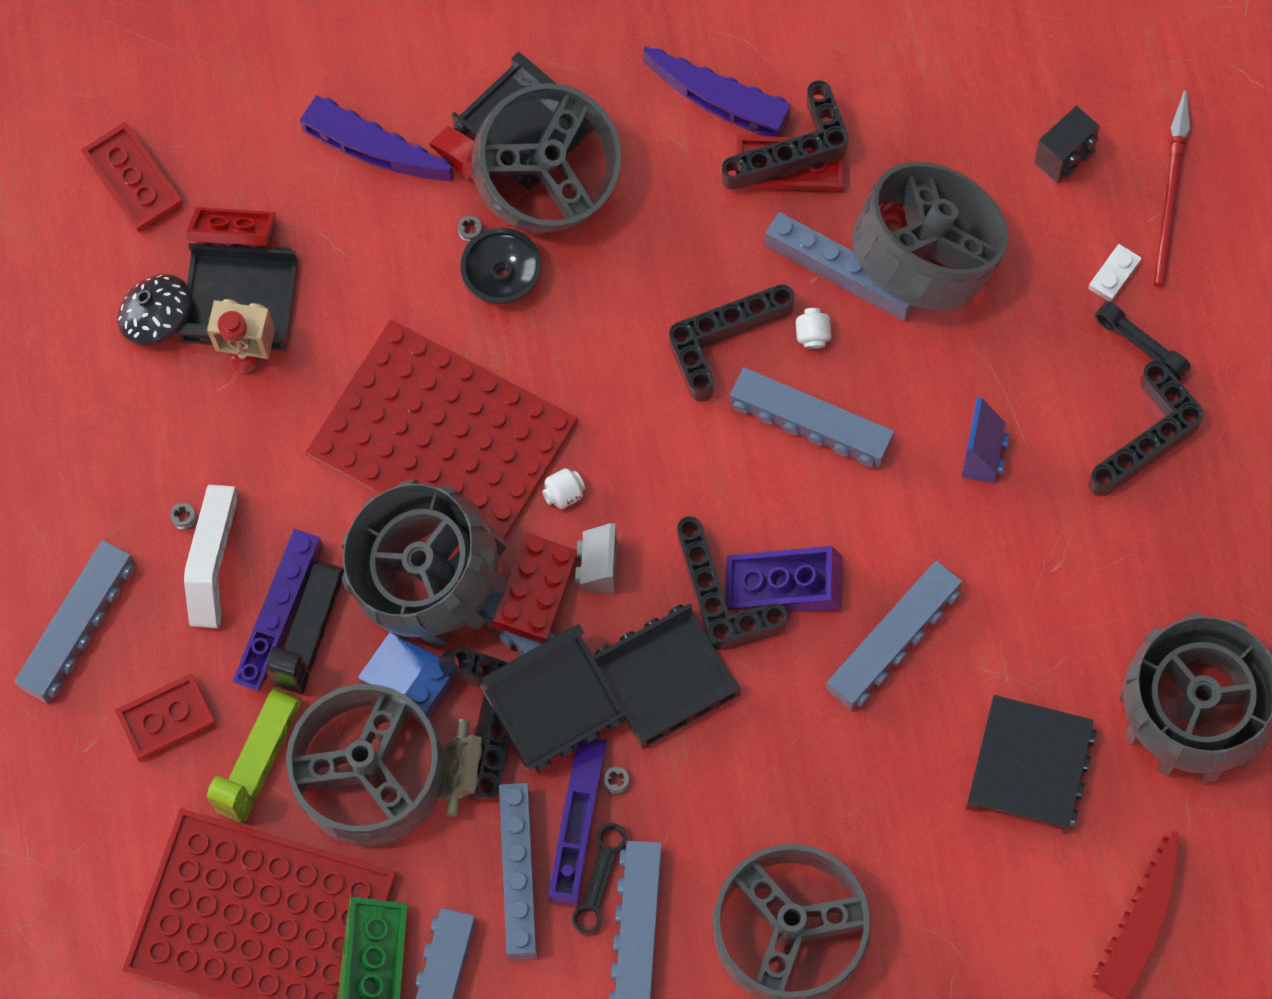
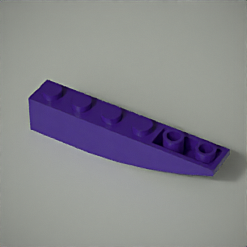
M645 46L643 50L644 63L684 97L729 123L762 136L780 137L790 117L791 104L784 98L779 96L772 97L763 93L757 87H747L732 77H722L707 67H697L684 58H675L667 55L662 49H652Z
M316 95L300 118L303 132L348 156L370 165L420 178L452 181L454 178L452 166L446 159L442 157L435 158L428 154V151L423 147L407 143L399 134H390L384 131L376 122H367L361 119L360 115L350 109L346 111L340 108L330 98L323 99Z
M293 529L233 678V683L258 692L260 691L268 676L266 665L270 651L273 647L282 648L296 617L313 565L319 560L324 545L320 537Z
M594 739L586 744L583 740L577 743L548 894L549 901L552 904L579 907L607 741Z

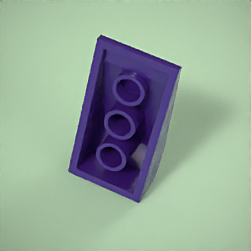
M833 546L727 555L725 601L727 609L750 610L777 603L781 604L786 611L816 612L841 610L843 556Z

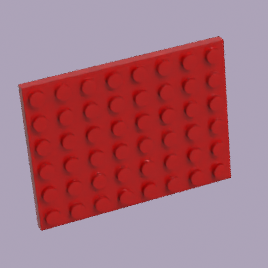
M390 319L306 450V454L310 458L377 494L399 486L402 481L414 479L421 484L448 485L469 498L483 512L489 524L503 536L505 541L578 420L577 417Z
M180 808L122 971L210 999H337L350 897L388 901L397 874L392 870Z

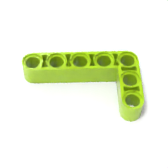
M275 688L272 689L229 779L217 775L210 784L207 799L216 813L240 823L245 822L299 710L300 698Z

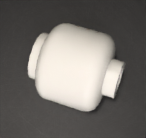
M820 308L805 309V314L796 318L797 341L803 344L806 349L826 347V343L832 339L830 316L821 313Z
M564 468L546 478L545 490L542 493L549 505L554 504L559 509H565L582 499V491L585 490V485L576 471L572 472Z

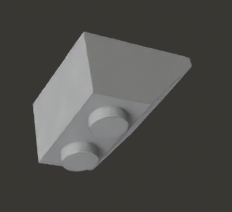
M610 523L583 531V541L578 540L577 557H582L581 567H576L575 582L580 584L581 593L615 594L618 542L616 524Z

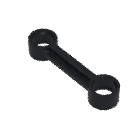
M1105 301L1094 314L1096 320L1105 329L1111 332L1117 331L1154 361L1164 363L1179 381L1191 369L1190 363L1184 356L1173 350L1168 351L1126 319L1125 313L1116 304Z
M616 823L605 824L598 832L600 851L583 905L577 907L572 916L575 930L583 936L594 935L601 927L600 905L616 854L620 853L627 843L625 830ZM608 830H616L622 835L623 841L615 848H608L602 843V835ZM583 911H592L597 915V924L592 929L584 930L577 924L576 918Z

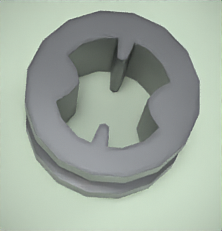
M465 216L459 221L458 233L460 238L470 242L474 237L482 233V224L477 217ZM468 224L470 227V224H474L476 232L472 234V231H470V234L465 233L464 226Z
M178 503L170 512L172 523L179 530H188L196 523V513L188 503ZM186 511L190 517H185L186 521L181 522L177 515L181 516V512Z
M621 767L609 768L604 775L606 790L614 795L624 793L629 787L627 771ZM612 775H616L617 777H624V779L621 780V786L618 787L616 784H609V782H612Z

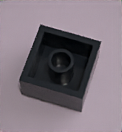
M1076 105L1039 139L1034 163L1057 183L1064 177L1068 179L1075 173L1078 168L1077 165L1082 160L1088 161L1096 152L1095 145L1099 140L1100 126Z

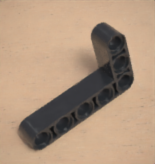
M817 80L810 83L807 88V108L816 129L815 132L725 159L722 164V183L728 189L736 190L844 157L848 147V133L828 83ZM822 95L824 98L815 99L813 96ZM828 117L831 118L833 121L824 122L821 119ZM837 140L840 141L841 144L832 145L830 142ZM807 148H813L816 151L813 153H808L804 150ZM786 155L790 159L784 161L779 159V157ZM756 163H762L765 166L762 168H756L753 165ZM738 171L739 174L736 176L729 175L728 172Z
M784 284L777 285L672 325L669 330L670 348L693 399L700 402L707 401L711 398L714 391L713 376L701 348L790 315L794 309L795 297L791 287ZM778 298H786L788 302L786 304H779L776 300ZM760 307L763 309V312L753 313L751 309ZM734 316L738 318V321L729 323L725 319ZM703 326H711L713 330L710 332H703L700 330V328ZM678 335H685L686 337H688V339L683 342L675 340V338ZM690 358L698 361L695 365H687L685 363ZM705 382L708 386L704 389H698L695 387V384Z
M1160 361L1149 362L1144 368L1140 381L1144 391L1166 417L1093 469L1089 480V488L1097 496H1106L1194 434L1200 426L1203 418L1202 408L1168 367ZM1157 374L1161 380H1151L1148 375ZM1173 394L1178 400L1169 401L1165 395ZM1191 415L1196 421L1187 422L1183 416ZM1169 430L1173 433L1174 437H1165L1161 431ZM1142 445L1149 446L1153 452L1144 453L1139 447ZM1126 461L1131 467L1128 469L1121 468L1117 462ZM1096 477H1106L1109 483L1101 484L1096 480Z
M686 516L682 518L677 525L678 542L707 637L714 649L726 650L783 633L787 626V611L781 604L772 603L729 615L702 524L696 517ZM687 528L697 531L694 536L690 537L685 536L682 532ZM695 553L702 554L705 557L700 562H694L690 559ZM702 579H709L712 581V585L704 588L698 585V582ZM710 604H716L720 607V610L716 613H709L706 611V607ZM771 615H778L782 618V621L778 624H772L767 618ZM745 622H750L755 625V628L752 631L746 632L740 626ZM717 630H725L728 636L724 639H717L713 634Z
M319 560L314 563L285 649L273 647L267 660L266 670L275 687L303 694L342 584L343 567Z
M465 647L444 652L439 659V666L444 674L479 686L477 680L508 663ZM455 657L459 661V666L455 664ZM479 665L483 669V675L479 671ZM485 695L483 696L475 736L482 737V756L478 763L477 771L479 782L475 793L467 795L469 799L475 801L494 797L498 793L510 743ZM492 727L496 733L495 737L492 735ZM486 754L489 756L490 759L489 764L486 761ZM480 781L483 783L484 786L483 792L480 788Z

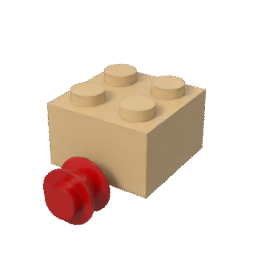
M224 299L223 301L214 300L207 332L215 351L230 353V359L235 370L240 373H250L257 368L259 358L269 359L275 327L268 308H265L263 305L251 303L248 306L239 304L234 300Z

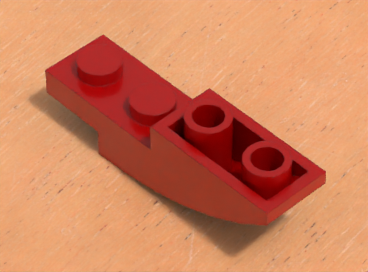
M447 126L429 145L441 157L446 159L466 180L471 178L474 181L471 159L474 141ZM489 175L497 192L513 208L528 193L510 175Z

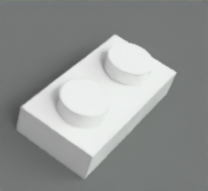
M1118 244L1091 281L1088 289L1105 300L1112 302L1141 262V257Z

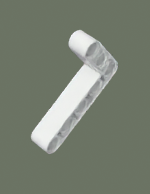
M209 484L206 489L184 574L188 618L191 627L218 629L220 626L222 610L218 575L237 505L236 486Z

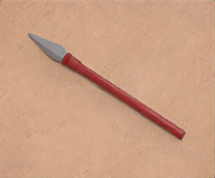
M1187 91L1183 92L1171 125V161L1154 278V286L1164 287L1181 160L1187 143L1186 137L1190 131Z

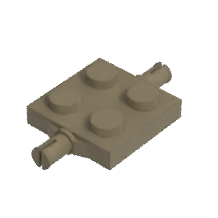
M464 719L458 720L457 736L451 742L444 744L445 775L439 799L448 801L446 815L458 816L461 798L475 793L479 782L477 771L478 763L482 756V737L468 736L470 721Z

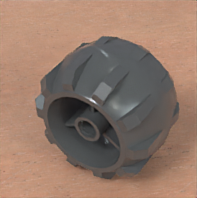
M414 479L402 481L399 486L386 490L376 497L372 496L362 505V510L355 517L349 531L344 534L341 547L344 549L343 564L345 571L342 576V582L346 592L354 597L367 617L376 625L403 641L409 637L422 638L433 647L447 645L450 639V632L465 624H468L477 631L487 622L480 611L486 605L492 593L501 594L505 593L508 579L498 572V557L503 554L507 546L503 536L489 524L483 512L469 498L448 485L421 484ZM433 533L426 543L419 541L421 538ZM459 545L460 560L455 573L454 566L447 559ZM398 571L409 572L424 583L429 598L421 601L401 600L397 589Z
M1201 612L1185 614L1182 620L1170 623L1161 629L1154 628L1145 637L1143 643L1132 656L1125 673L1119 701L1124 703L1129 723L1125 735L1131 746L1142 744L1147 751L1160 760L1156 768L1157 771L1169 776L1172 769L1177 768L1191 773H1199L1203 783L1217 781L1221 773L1242 764L1245 766L1250 765L1271 739L1272 649H1267L1255 635L1246 629L1247 624L1235 618L1232 622L1218 617H1206ZM1185 664H1202L1217 669L1226 675L1234 683V686L1220 687L1219 683L1212 677L1203 675L1195 677ZM1166 672L1184 693L1179 704V712L1181 717L1188 723L1185 731L1179 729L1167 718L1159 702L1158 683ZM1243 702L1241 722L1230 731L1210 737L1191 734L1194 725L1204 724L1211 718L1217 705Z

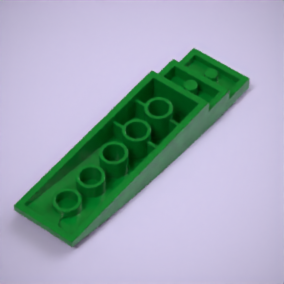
M350 897L337 999H400L407 903Z

